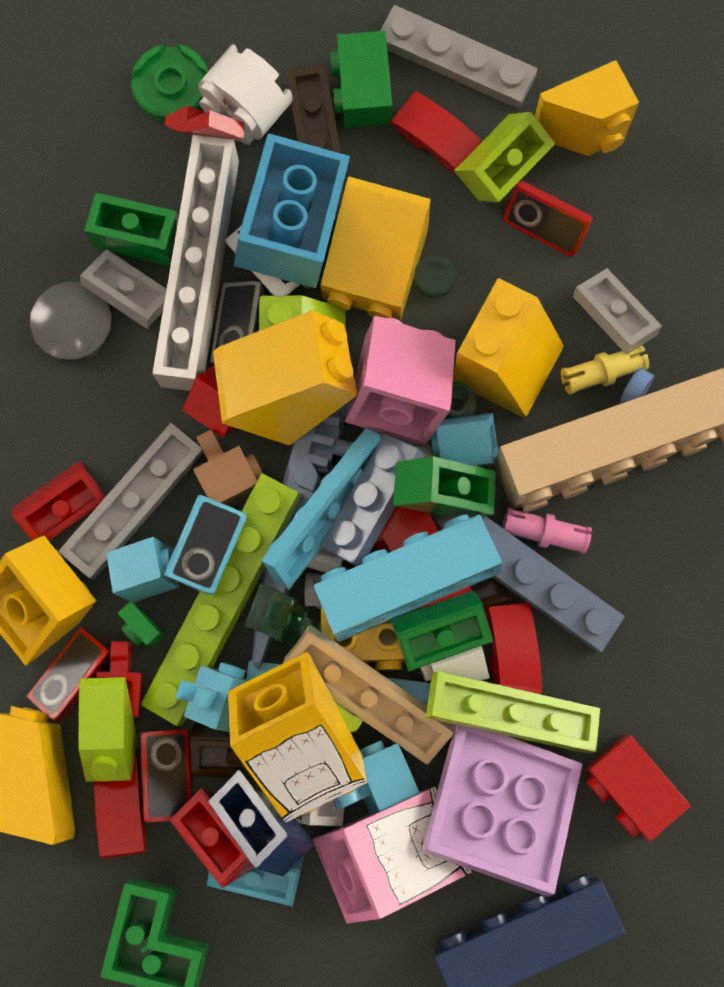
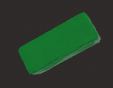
M474 591L455 596L391 620L408 671L493 642L482 602Z

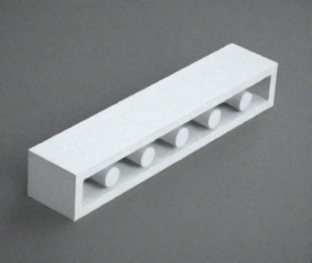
M200 135L192 136L152 373L160 387L190 391L196 377L205 372L226 245L224 240L227 238L239 165L234 139Z

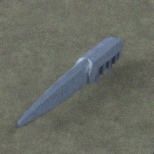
M349 402L294 442L282 484L303 495L286 528L293 521L297 511L308 502L319 488L322 480L318 472L329 474L333 470L332 461L334 455L343 457L347 448L352 443L339 439L340 435H343L345 427L343 423ZM266 567L263 570L252 656L253 666L258 670L266 656L290 589L276 583Z

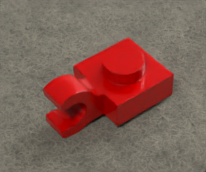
M111 641L110 672H97V678L125 677L133 717H141L143 673L130 672L133 660V642Z

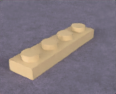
M312 625L308 627L284 659L283 663L308 652L334 701L396 744L398 743L399 746L427 765L454 734L453 724L426 718L427 706Z

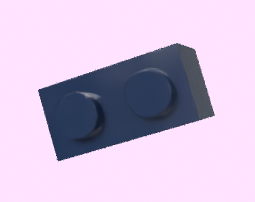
M239 769L208 801L255 869L284 876L314 846L313 841L295 818L286 823L250 773Z

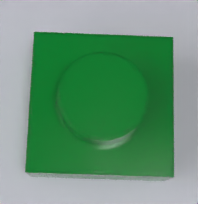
M130 601L118 612L120 617L126 622L121 627L122 631L135 645L139 646L144 642L147 646L155 648L166 638V635L137 604Z

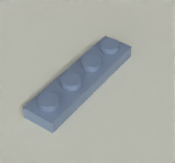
M483 516V522L502 561V573L492 578L527 603H530L531 606L596 652H602L625 616L488 517Z

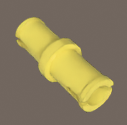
M641 345L627 355L623 351L610 355L603 352L596 354L594 360L561 369L563 385L569 383V386H565L566 392L571 395L598 384L606 387L614 384L617 378L633 374L638 369L648 370V355L640 356V353L645 352V348Z

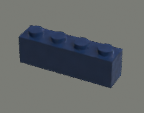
M586 873L575 876L562 884L564 891L550 897L538 893L522 901L523 909L509 916L506 915L504 910L496 912L480 921L482 928L466 935L464 930L460 929L439 939L441 946L433 951L447 986L510 987L625 934L626 932L603 881L595 876L589 879Z

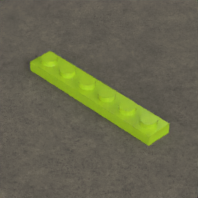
M261 473L242 510L247 515V518L215 593L210 595L199 592L141 703L143 707L176 726L184 724L186 720L184 714L189 701L175 698L181 680L195 683L200 666L213 668L265 568L261 560L267 554L270 545L284 532L303 494Z

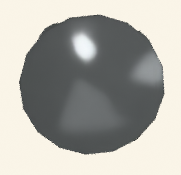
M63 282L50 287L38 297L31 311L30 328L35 342L45 353L60 360L91 359L98 354L100 347L104 344L111 330V308L109 303L83 287L81 282Z

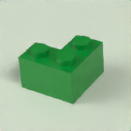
M133 878L124 883L101 978L137 987H199L209 944L166 933L177 888L138 878Z

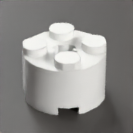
M232 44L198 84L200 93L203 96L199 105L205 112L211 110L243 122L244 136L240 141L250 145L254 139L260 140L293 101L292 93L289 89H285L282 92L275 83L279 74L263 58L248 48L240 54L237 52L235 44Z

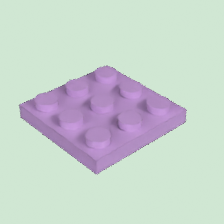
M455 725L421 852L544 896L554 895L582 763L509 736Z

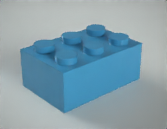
M268 133L238 237L234 266L316 288L350 156Z

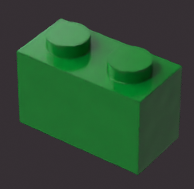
M386 32L338 34V51H330L332 76H340L341 88H333L335 113H343L344 128L389 125L392 119V98Z
M95 193L84 232L95 250L105 251L107 249L113 254L171 267L179 217L175 210Z
M435 456L397 461L393 506L453 518L465 514L469 517L479 514L481 516L494 515L496 471Z

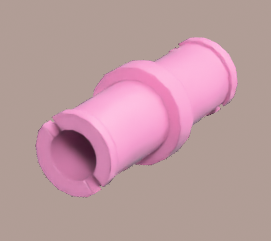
M508 507L502 524V528L511 535L537 541L538 546L544 548L554 545L586 554L591 540V527H583L555 520V515L548 513L542 517Z

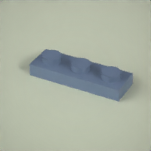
M384 433L320 546L355 566L363 564L362 559L370 553L396 507L393 506L396 462L424 458L425 455L418 448Z

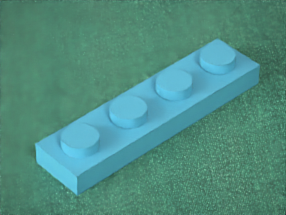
M367 428L364 429L357 440L349 445L345 455L334 469L323 478L319 488L308 502L297 511L293 521L282 535L270 545L267 554L261 561L276 583L290 589L322 548L320 546L381 440L378 433Z

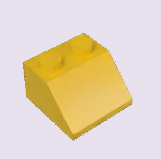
M615 60L540 93L535 118L552 138L556 146L586 156L599 151L609 153L623 144L639 101Z
M41 536L5 553L0 560V634L26 666L76 627L97 601L89 592L87 586L80 581L64 561L62 555L51 545L45 536Z

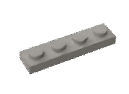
M396 5L391 9L380 30L386 32L388 51L517 109H520L537 74L538 68Z
M170 423L58 552L94 581L108 564L106 553L122 548L204 454L202 448Z

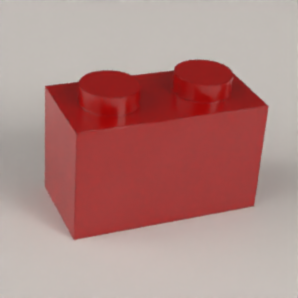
M632 735L621 736L584 768L591 777L586 782L588 787L601 802L605 803L609 799L620 812L615 817L616 820L633 839L639 834L642 839L651 842L691 807Z

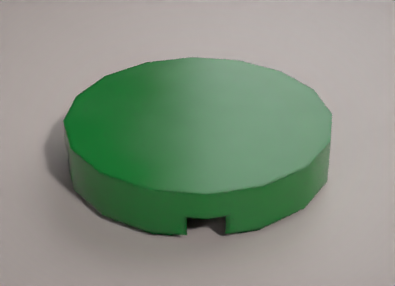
M177 44L176 47H166V45L155 46L144 53L133 67L131 88L135 102L144 114L159 122H165L166 116L186 106L202 110L199 102L203 99V96L200 93L198 84L208 73L207 65L198 53L187 46Z

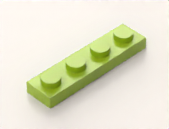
M440 671L433 673L431 676L426 718L587 754L596 752L600 708Z

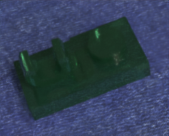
M260 584L245 627L292 648L297 643L299 636H302L310 625L319 631L321 630V624L306 618L309 607L275 588Z

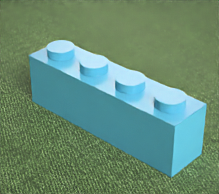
M467 514L455 517L444 524V530L430 536L427 532L415 534L403 542L404 547L387 553L385 549L378 550L365 556L362 559L363 564L350 570H346L345 567H339L321 576L322 581L314 584V588L337 641H343L502 573L501 558L481 515L479 514L472 518H469Z

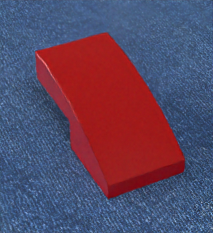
M416 91L411 94L389 122L418 150L424 147L452 174H455L454 170L482 142L476 134L457 118Z
M186 106L165 117V125L190 136L200 135L234 139V142L243 139L244 136L243 122L211 110L204 112Z
M530 603L488 607L485 615L493 639L491 645L494 654L489 659L494 684L541 695L540 657Z
M135 757L131 780L94 781L96 825L101 859L146 854V825L141 799V763Z

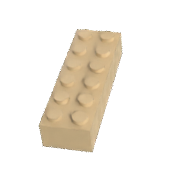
M724 368L500 446L493 465L509 507L513 508V510L522 507L524 512H532L548 505L547 500L555 495L562 493L564 499L571 498L588 490L587 486L597 480L602 479L604 485L611 484L627 477V472L641 465L643 471L650 470L668 462L667 457L681 451L683 457L706 449L707 443L719 437L724 443Z

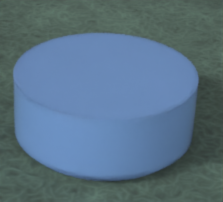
M642 368L638 369L626 386L620 398V404L645 396L655 375Z

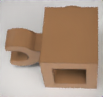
M212 430L197 436L196 438L208 462L193 470L207 497L229 507L248 499L257 483V479L263 473L253 453L245 457L240 446L224 453Z

